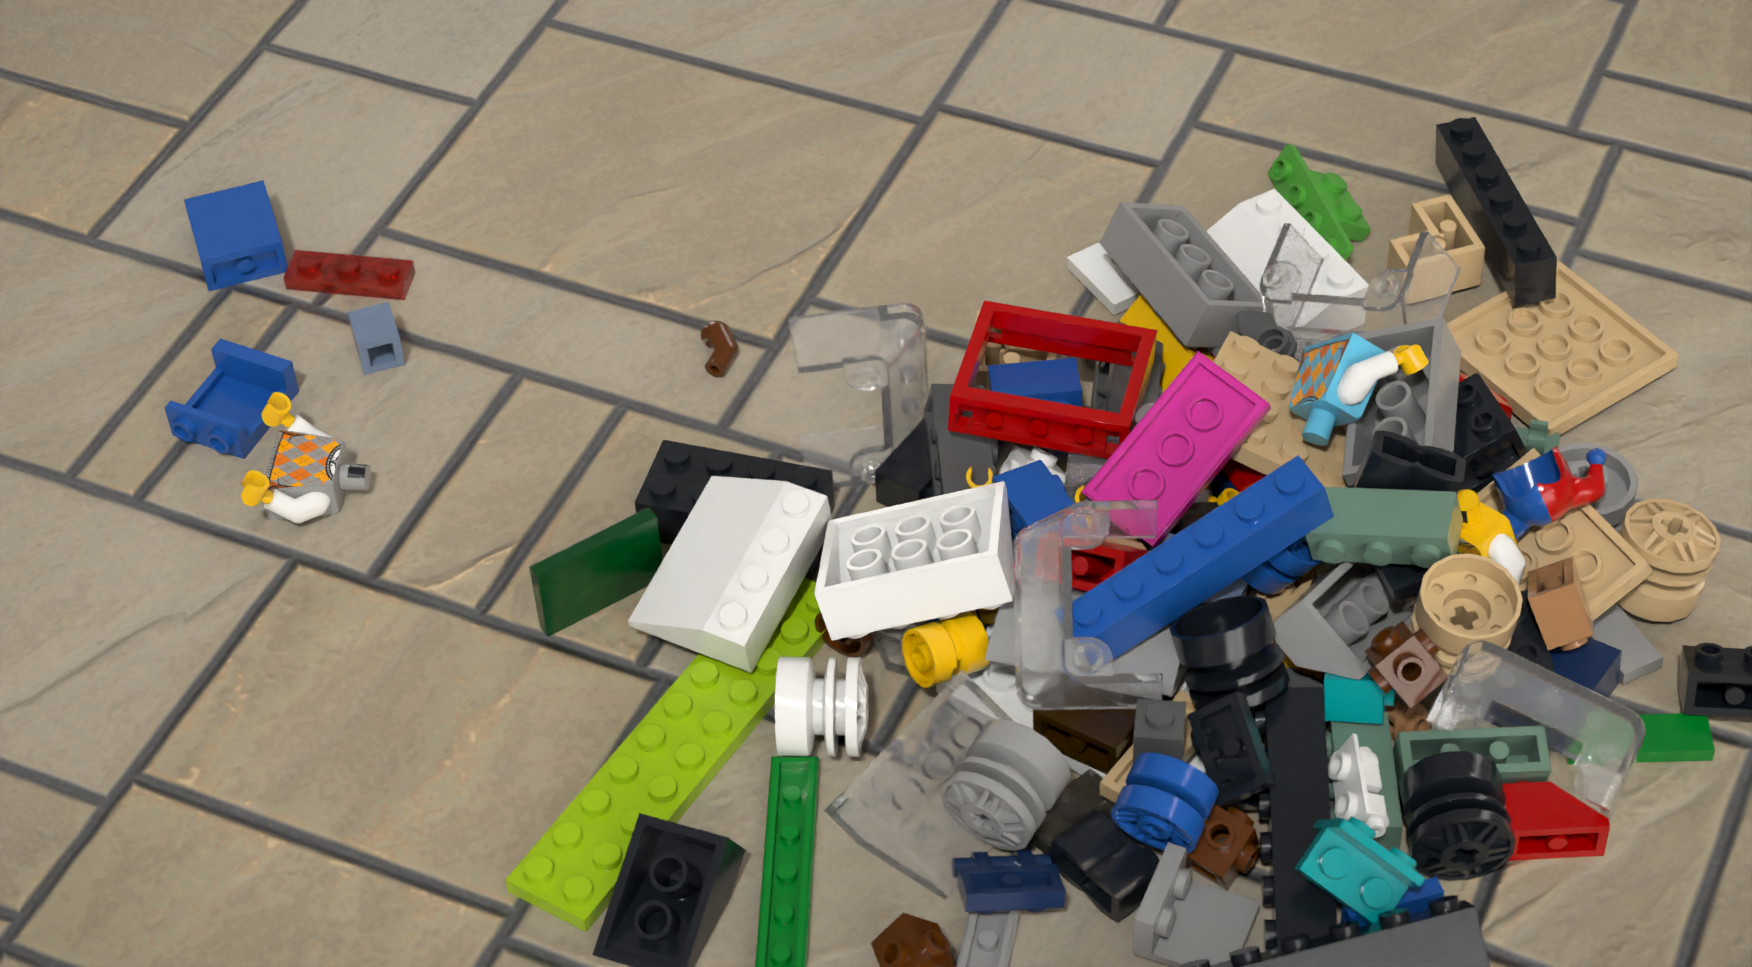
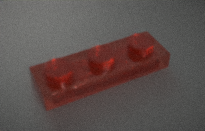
M295 250L283 278L287 290L405 300L416 272L413 260Z

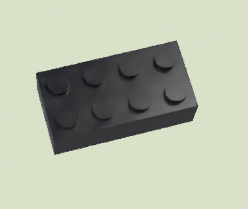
M663 440L634 502L636 513L648 507L657 517L660 543L672 545L711 476L787 481L826 495L832 516L835 508L832 470Z

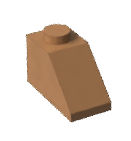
M1573 557L1528 572V601L1547 649L1551 650L1560 647L1561 650L1566 651L1585 644L1588 641L1587 637L1594 635V626Z

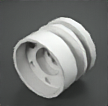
M779 657L775 686V737L778 756H811L815 735H824L827 755L829 757H836L839 735L845 736L847 756L860 757L862 742L868 729L869 716L868 684H866L861 658L848 657L846 679H839L837 657H829L824 679L815 677L814 664L811 657Z

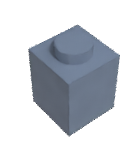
M389 302L348 312L354 343L364 375L405 365L400 336Z

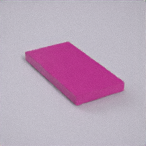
M1197 351L1081 492L1090 502L1154 549L1159 546L1272 409L1271 405Z

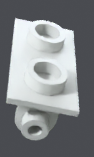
M1353 733L1341 748L1332 754L1328 764V775L1332 779L1335 796V816L1347 821L1350 817L1359 819L1376 832L1374 838L1385 834L1386 828L1389 825L1384 796L1378 795V792L1382 789L1378 766L1379 761L1377 755L1372 753L1370 748L1359 747L1357 734Z

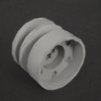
M995 719L987 722L966 753L967 758L959 761L953 774H950L944 783L940 794L942 803L950 816L965 831L980 841L996 848L1016 851L1027 846L1035 831L1043 822L1046 816L1045 811L1051 810L1067 786L1071 775L1069 765L1063 755L1047 738L1030 727L1015 721Z

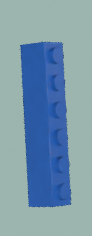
M1297 455L1058 610L1056 613L1069 640L1092 672H1096L1333 518L1334 515L1325 487L1300 456Z

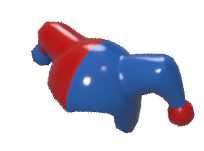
M1557 446L1542 456L1518 467L1491 474L1497 493L1504 506L1501 514L1505 515L1510 521L1516 540L1526 533L1531 526L1553 523L1564 516L1568 510L1593 503L1604 495L1603 465L1607 460V456L1602 449L1593 448L1588 451L1586 459L1590 467L1585 477H1578L1572 474Z

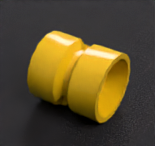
M966 611L949 619H940L938 623L930 622L908 629L903 634L902 655L905 666L913 680L921 687L927 688L950 681L952 674L955 676H965L984 669L989 664V661L985 660L989 639L982 622L976 615Z

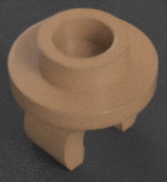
M1395 701V706H1386L1385 711H1388V717L1391 721L1389 725L1392 740L1396 741L1398 732L1429 731L1430 720L1424 705L1417 703L1410 708L1407 704L1403 705Z

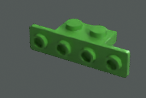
M1287 144L1269 169V178L1277 192L1346 261L1354 250L1350 239L1363 242L1371 231L1362 215L1361 207L1353 200L1347 189V183L1343 178L1332 172L1324 174L1309 170L1296 146Z

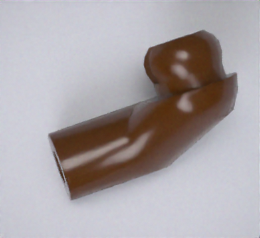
M714 320L705 325L701 330V340L708 338L709 341L705 345L714 348L713 353L705 364V369L714 377H722L736 356L738 345L729 326L724 322Z

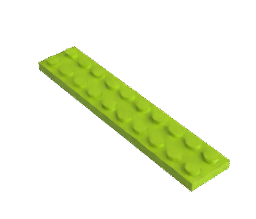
M804 577L752 673L701 653L694 658L505 879L507 892L584 932L590 929L609 906L639 813L677 823L774 706L779 657L813 658L825 644L822 640V634L817 632L814 622L817 614L820 612L814 595L815 581Z

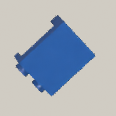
M264 180L184 199L208 291L289 272L282 240Z
M219 339L211 349L216 368L185 405L169 401L165 406V411L173 436L186 442L191 441L212 448L222 454L227 453L245 459L271 427L263 422L261 416L271 394L280 392L292 401L298 394L299 388L292 361Z

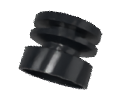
M1235 596L1206 603L1180 616L1169 628L1180 664L1188 666L1183 675L1187 687L1190 688L1189 695L1195 710L1235 691L1245 693L1250 707L1256 706L1275 697L1286 688L1290 681L1284 662H1282L1284 658L1279 645L1271 643L1276 635L1268 604L1263 598L1257 596Z
M1467 751L1442 752L1423 758L1409 767L1400 778L1398 795L1402 815L1407 824L1406 836L1410 843V856L1417 862L1416 868L1418 871L1430 878L1437 876L1438 879L1445 881L1470 880L1493 872L1503 866L1512 856L1516 840L1511 827L1510 814L1505 807L1506 795L1501 773L1495 762L1482 754Z

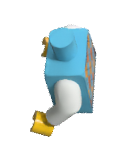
M1353 332L1304 347L1289 402L1291 412L1307 420L1302 437L1312 444L1327 445L1334 427L1358 421L1362 416L1378 379L1396 373L1398 365L1404 375L1416 373L1428 365V359L1422 348L1416 344L1411 346L1400 345L1393 350L1392 354L1389 351L1385 352Z

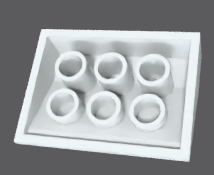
M1275 189L1239 203L1207 230V233L1272 306L1269 314L1274 317L1277 326L1287 329L1293 334L1297 342L1296 353L1302 351L1304 347L1323 342L1366 323L1370 285Z
M711 476L629 618V626L752 673L824 543L828 520H832L828 497L787 481Z
M997 482L828 520L814 595L831 640L846 637L857 639L867 635L869 632L888 628L903 629L915 622L934 618L949 619L962 612L980 608L995 609L1005 603L1012 602L1014 597L1015 568L1005 482Z

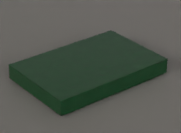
M649 507L529 567L539 625L547 637L644 589L650 584L663 559L657 517Z

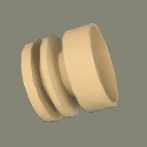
M1654 498L1637 502L1626 512L1619 534L1649 563L1653 573L1616 603L1631 614L1651 621L1673 622L1686 618L1696 608L1704 589L1706 577L1710 574L1713 562L1718 555L1721 542L1716 526L1703 513L1687 504L1670 499Z
M1471 553L1449 555L1435 562L1425 573L1411 616L1409 629L1414 634L1422 628L1440 651L1433 658L1448 675V681L1457 683L1479 681L1495 673L1505 660L1522 607L1523 598L1519 584L1507 568L1488 557Z

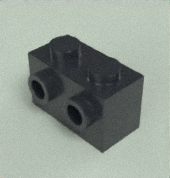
M1700 643L1697 646L1682 645L1677 687L1683 714L1752 718V646L1742 649L1724 648L1714 643Z

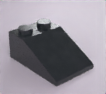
M639 813L592 955L629 967H694L732 895L746 850L729 837Z

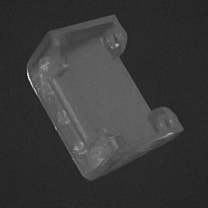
M1487 641L1472 642L1460 652L1426 719L1430 730H1443L1449 734L1453 729L1490 728L1493 721L1504 727L1544 726L1548 748L1576 761L1574 767L1578 769L1573 784L1575 797L1606 816L1609 821L1622 797L1645 738L1644 723L1640 716L1632 709Z

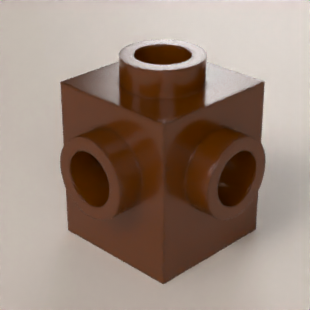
M1403 621L1395 627L1389 626L1381 630L1371 641V646L1364 651L1374 664L1368 670V673L1386 694L1394 688L1410 708L1449 678L1433 658L1440 651L1422 628L1413 634Z
M1214 804L1209 818L1204 820L1205 827L1195 850L1186 854V866L1228 891L1240 871L1246 874L1256 862L1260 853V848L1257 847L1259 840L1255 828L1252 827L1254 821L1249 816L1230 806L1225 811Z
M904 912L871 942L880 967H955L949 952V942L942 934L939 924Z

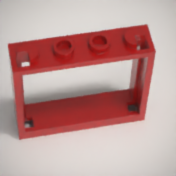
M984 300L950 394L948 431L1109 459L1120 444L1107 442L1108 435L1119 437V443H1122L1137 424L1135 415L1138 409L1142 407L1154 364L1157 330ZM992 329H1002V333L992 332ZM988 342L1133 367L1120 413L972 387ZM964 410L973 411V417L962 416Z

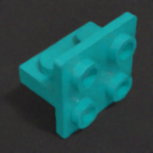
M1336 817V819L1317 820L1312 829L1318 834L1294 868L1368 924L1379 922L1378 915L1380 913L1395 909L1409 887H1420L1425 880L1421 874L1414 870L1417 862L1395 847H1391L1389 851L1373 840L1376 832L1367 824L1354 817H1350L1348 821Z

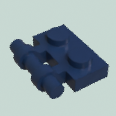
M1016 850L1014 855L989 856L986 851L971 852L970 857L952 858V876L957 877V887L965 912L976 911L982 914H991L998 910L1025 909L1039 912L1047 908H1064L1065 888L1056 864H1052L1050 854L1032 855L1031 850Z

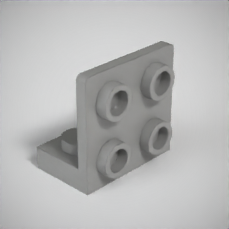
M1167 843L1134 918L1133 955L1171 967H1179L1187 962L1200 959H1209L1210 965L1230 960V952L1244 948L1258 915L1260 902L1256 899L1191 880L1192 871L1186 869L1187 848Z

